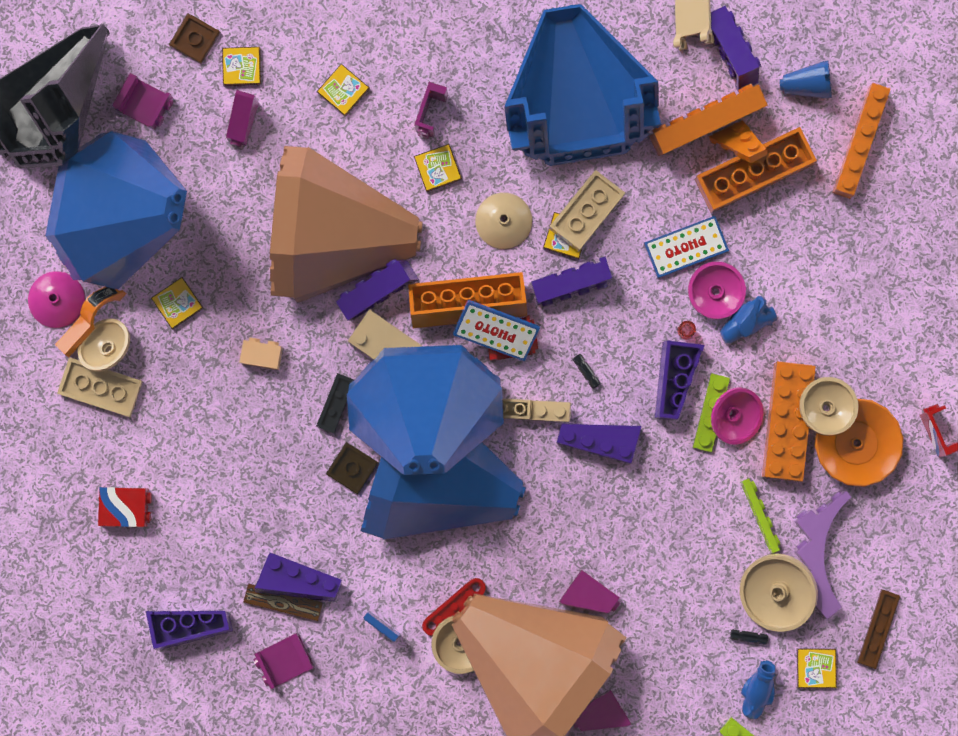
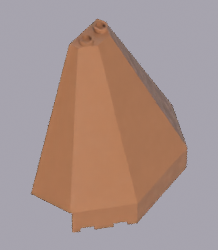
M284 146V153L280 161V171L277 173L270 244V260H272L270 267L271 296L293 297L297 303H300L368 276L379 269L383 270L387 268L386 264L394 259L398 261L413 258L416 256V252H420L421 240H418V233H422L423 221H419V217L311 148Z
M474 594L473 597L469 596L464 603L465 608L461 613L458 611L452 619V627L505 736H565L611 675L613 668L610 666L613 662L617 661L621 652L620 646L627 638L608 624V621L602 616Z

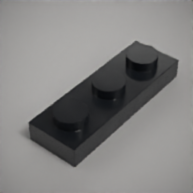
M337 373L316 427L333 434L335 433L347 403L349 384L354 379Z

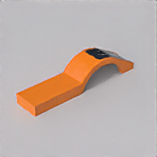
M103 287L94 291L83 303L80 311L81 316L55 345L67 357H70L95 329L94 317L97 311L108 302L121 301L127 293L123 290L119 291L109 287Z

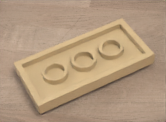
M595 170L549 226V229L579 252L623 198L625 192Z
M69 357L57 394L131 417L143 381L110 370L94 372L84 367L79 360Z

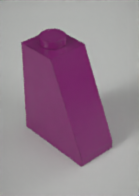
M236 90L226 134L230 145L235 147L247 145L259 106V102L253 94Z
M581 570L559 602L565 605L609 613L617 609L620 604L618 601L620 597Z
M609 689L590 701L573 726L575 729L579 727L581 731L625 727L631 725V722L613 692Z

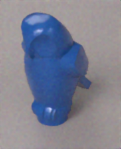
M757 296L753 301L743 304L737 312L731 315V319L721 329L720 335L726 344H730L740 338L755 334L766 325H773L772 323L777 321L774 308L772 306L768 307L767 300L762 296Z
M768 660L760 662L757 671L745 682L741 694L745 697L742 713L749 719H758L762 715L765 706L772 705L774 700L775 688L773 679L776 666Z

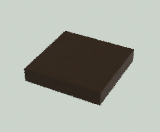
M346 442L326 472V475L358 495L379 462Z

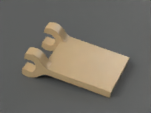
M675 0L676 36L673 40L674 48L679 47L680 51L686 50L687 41L685 37L700 34V41H705L706 45L714 43V36L711 30L710 0Z

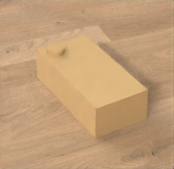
M371 310L367 312L348 339L352 346L373 360L384 348L422 346Z

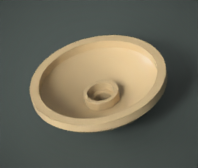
M511 193L493 194L486 198L477 210L475 218L476 229L481 239L488 245L497 249L514 248L528 237L532 227V214L528 205L520 197ZM502 216H506L507 221L502 222L500 218Z
M104 319L96 322L93 332L78 347V358L81 364L88 370L94 372L106 371L117 365L127 353L130 345V333L128 328L116 319Z
M823 377L811 382L804 389L799 403L800 414L805 424L816 433L828 436L837 435L846 431L854 423L858 414V400L853 389L844 381L833 377ZM827 405L829 411H824L823 406Z
M451 616L442 621L435 629L431 641L432 653L438 664L445 670L457 674L469 673L474 670L462 646L456 645L458 637L452 627L454 616Z

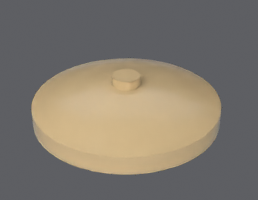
M769 554L755 560L744 572L740 582V599L746 613L755 623L768 630L785 632L800 627L811 617L817 605L818 589L812 573L802 562L785 554Z

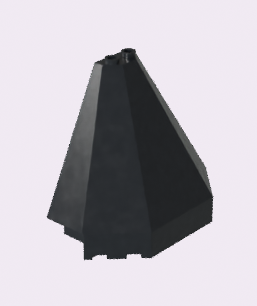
M104 24L80 28L0 78V155L4 158L9 156L14 160V165L18 168L60 166L78 152L107 37L110 35L109 30Z

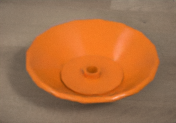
M857 399L858 414L851 427L837 435L828 436L816 433L815 449L820 464L832 478L845 485L866 487L883 481L894 472L902 457L904 438L899 422L886 407L873 400ZM854 440H859L860 445L858 447L854 445Z

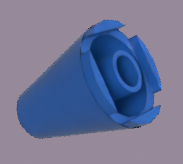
M822 61L785 74L783 79L779 80L780 90H784L785 94L825 99L832 98L829 61Z

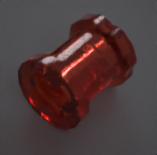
M688 320L683 321L677 329L678 335L682 339H690L696 332L695 324ZM685 325L688 326V329H691L688 335L685 334V331H682Z

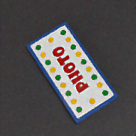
M716 216L644 242L657 279L729 252Z
M467 300L453 335L525 361L540 327L477 302Z

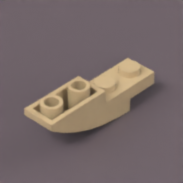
M503 399V418L570 422L571 403Z

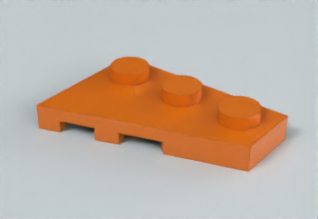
M743 120L709 136L713 144H720L723 149L733 151L736 156L750 163L768 155L764 145Z

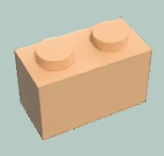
M249 338L248 341L243 340L239 363L279 370L283 347L274 341H268L265 344L260 343V339Z

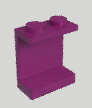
M130 73L112 106L115 110L155 130L156 127L162 125L165 111H169L172 107L173 97L170 93H164Z
M432 82L428 83L414 124L415 131L419 137L429 139V137L434 138V127L423 124L431 98L446 103L448 97L447 87Z
M298 632L255 653L256 658L253 659L258 669L261 668L264 674L262 679L266 687L270 686L271 689L314 668L313 662Z

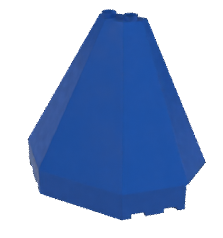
M582 4L543 10L504 106L506 127L509 132L512 150L523 151L526 156L535 160L538 158L544 160L545 164L549 166L622 155L631 150L630 146L635 142L640 143L649 136L650 130L659 128L662 125L657 108L659 106L658 80Z
M114 131L101 133L91 141L80 146L78 152L66 163L58 166L45 236L52 243L62 264L70 272L72 280H82L91 284L119 289L180 231L187 190L146 140Z
M462 345L384 348L364 368L361 374L349 384L347 393L349 430L403 475L446 473L504 424L503 393L500 377L493 374L485 364L471 355Z
M483 442L446 473L403 475L381 457L369 494V502L365 510L361 532L386 540L511 520L513 516L517 517L520 505H517L519 497L523 498L526 487L523 486L524 482Z

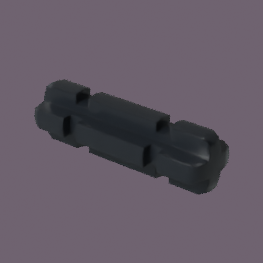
M578 354L573 358L576 366H579L578 369L584 378L589 381L591 388L595 389L601 382L594 376L595 373L589 364L585 363L583 355Z
M732 629L730 632L731 640L750 643L759 642V644L763 645L768 643L767 634L760 633L758 635L755 632H740V630Z

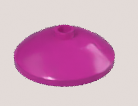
M710 262L699 267L690 278L688 296L694 309L701 315L711 319H723L733 315L742 306L746 296V285L740 272L732 265L724 262ZM713 289H718V290H719V294H718V295H714V294L712 293V290H713Z
M60 271L49 272L40 276L33 283L28 294V306L31 314L39 323L50 328H62L75 322L79 318L82 305L85 302V293L80 282L72 280L70 274ZM53 295L57 296L55 301H51Z
M738 387L726 391L716 401L712 410L711 425L715 435L723 442L732 445L747 442L758 432L762 424L763 405L757 394L749 389Z

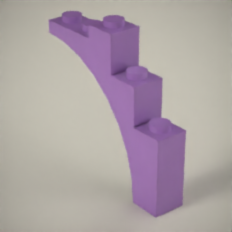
M840 491L836 492L831 497L832 501L828 505L823 503L816 509L817 514L813 510L806 511L804 509L796 516L798 519L795 521L796 525L809 539V541L803 540L796 546L798 550L795 551V554L810 570L815 579L818 589L816 609L824 619L830 618L842 608L827 580L824 566V548L827 533L833 519L840 508L851 498L847 491L842 493Z

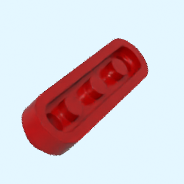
M480 578L469 580L423 621V631L427 635L433 636L435 629L442 621L455 616L458 611L462 612L465 608L464 603L469 596L473 597L474 594H484L486 590L484 581ZM478 584L480 586L479 591H474L472 586ZM434 622L436 624L435 629H430L428 624Z

